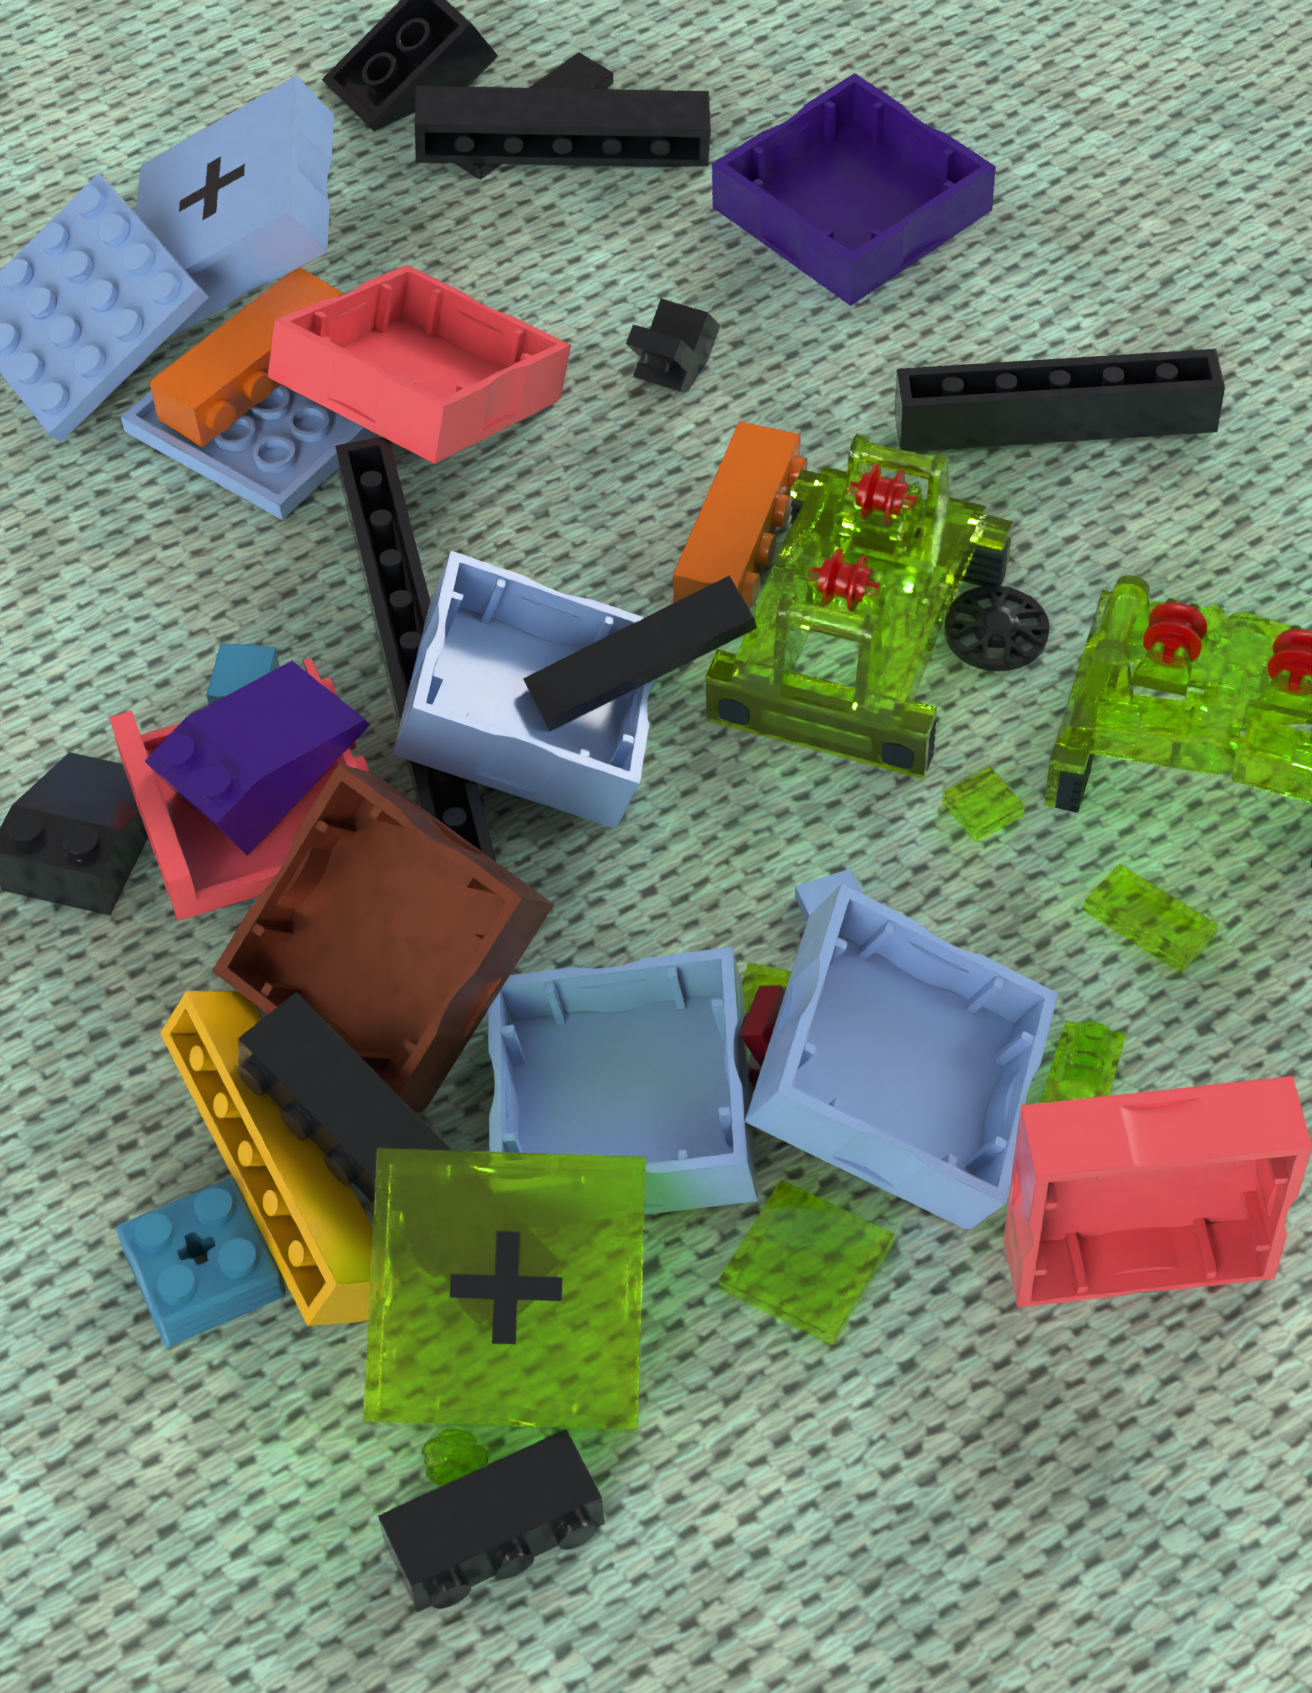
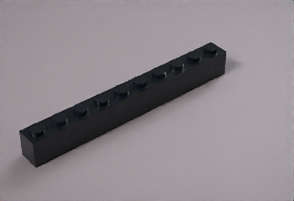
M378 437L335 445L342 491L398 726H400L430 605V597L391 444L386 438ZM407 760L417 805L496 862L477 783Z

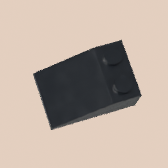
M400 0L321 80L375 131L415 113L416 86L468 87L498 55L474 25L447 0Z
M69 752L12 804L0 827V887L2 891L111 915L148 839L123 764Z

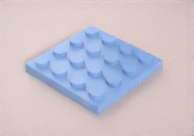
M97 174L0 271V373L45 430L60 442L66 439L209 296L115 189L100 174Z
M280 385L263 402L256 404L236 420L228 430L220 433L203 448L158 420L151 391L121 416L124 432L281 520L290 514L339 468L335 445L371 439L376 434L283 385Z

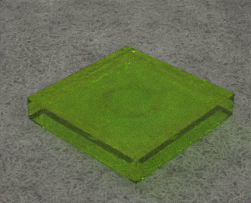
M780 1180L719 1277V1290L834 1346L893 1248L895 1234Z

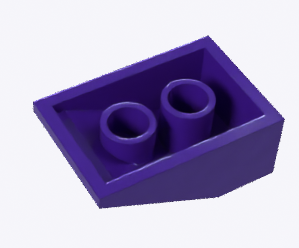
M290 661L186 717L145 762L180 798L248 856L370 724L296 663Z

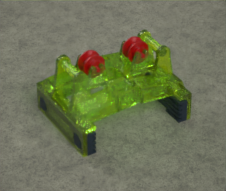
M856 433L849 451L847 472L823 466L820 473L801 469L791 489V498L793 499L791 502L792 526L780 547L775 566L771 569L753 614L757 629L745 634L737 654L717 649L705 676L707 722L924 780L934 755L937 707L913 700L942 628L949 604L952 603L961 581L978 586L1002 585L1009 567L1013 521L987 515L986 506L949 497V455L937 452L934 457L913 453L869 442L868 435ZM881 468L897 472L893 479L882 477ZM905 474L928 480L926 500L922 499L921 487L905 482ZM810 630L859 643L855 688L793 672Z
M1126 575L1117 579L1113 591L1102 589L1049 760L1044 805L1075 813L1079 812L1092 768L1093 754L1213 775L1224 774L1230 770L1233 771L1231 781L1312 803V734L1288 727V725L1305 723L1312 725V631L1303 630L1299 625H1287L1248 612L1233 613L1226 619L1224 618V609L1200 607L1196 603L1186 605L1178 603L1174 598H1168L1165 602L1149 600L1150 586L1145 580L1134 575ZM1130 662H1134L1132 671H1131ZM1133 685L1185 696L1186 699L1185 701L1135 695L1133 693ZM1220 686L1238 690L1237 698L1218 695ZM1188 687H1192L1205 691L1204 693L1190 692L1187 690Z

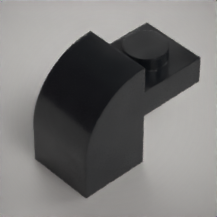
M661 298L650 329L633 324L626 345L640 357L633 377L682 393L688 392L710 357L720 329L719 323L708 312Z

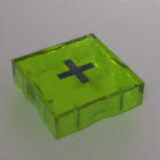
M377 1148L363 1422L368 1426L465 1429L471 1426L530 1427L539 1431L560 1432L567 1429L568 1432L636 1434L638 1430L646 1157Z

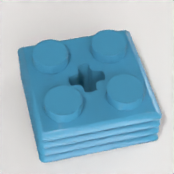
M234 1178L225 1179L119 1224L116 1227L123 1252L165 1346H172L278 1300L285 1294L280 1272ZM205 1255L208 1261L204 1264L196 1265L193 1258Z

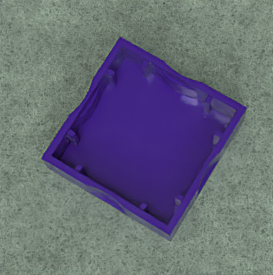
M854 73L806 103L787 121L762 131L712 163V207L852 306L992 211L996 166L945 132L921 122L904 105Z

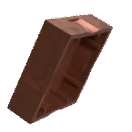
M338 764L293 837L292 845L280 871L270 885L255 899L212 971L266 1014L271 1013L297 992L414 1112H423L430 1104L554 904L376 774Z

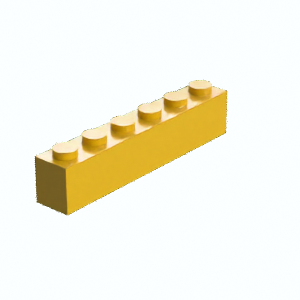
M186 991L160 1034L232 1177L236 1181L307 1326L364 1322L372 1319L401 1279L351 1185L345 1186L333 1176L324 1163L323 1156L325 1153L310 1138L302 1141L288 1129L280 1116L282 1109L267 1093L258 1096L240 1077L237 1071V1066L239 1065L238 1038L262 1020L256 1005L238 991Z

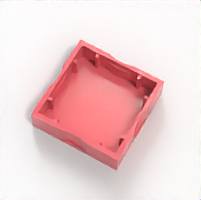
M405 265L366 281L347 294L321 300L276 319L274 322L268 378L436 464L555 404L562 396L571 345L511 315L491 309L469 297L464 292L409 265Z
M1293 1076L1021 1105L1003 1238L1017 1307L1124 1296L1150 1291H1168L1275 1279L1287 1238L1285 1229L1286 1216L1289 1208L1299 1195L1312 1150L1310 1136Z

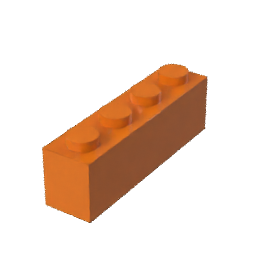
M300 267L288 273L149 381L158 420L203 448L220 433L228 430L236 420L256 404L263 402L270 393L282 385L268 378L275 320L321 300L341 296L343 293Z
M741 421L738 422L673 573L674 603L730 575L746 605L754 606L760 588L761 577L758 574L761 565L770 566L774 557L777 540L774 532L777 527H786L791 513L792 496H790L792 488L801 489L806 477L808 461L807 458L800 457L801 434Z

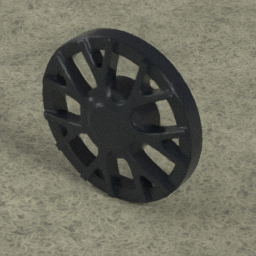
M995 585L977 587L958 596L948 608L944 624L945 639L952 652L963 662L987 671H1009L1033 662L1045 649L1050 631L1048 617L1044 609L1033 597L1009 586ZM990 599L993 606L984 609L976 601ZM1006 600L1020 604L1013 611L1002 607ZM959 612L976 617L974 622L957 620L955 618ZM1036 618L1039 626L1020 625L1019 620ZM974 633L978 641L969 647L964 646L959 640ZM1017 637H1021L1034 646L1025 652L1014 642ZM988 647L1004 648L1005 658L987 657ZM982 651V655H979L975 652ZM1010 653L1015 654L1016 657L1010 658Z

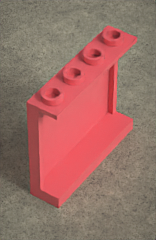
M312 658L304 659L305 671L337 696L331 678L320 679ZM132 711L109 717L119 755L177 921L258 897L280 871L292 845L293 837L337 765L342 764L370 772L363 755L353 758L351 750L356 749V742H354L247 856L180 798L145 762L179 724L140 735Z

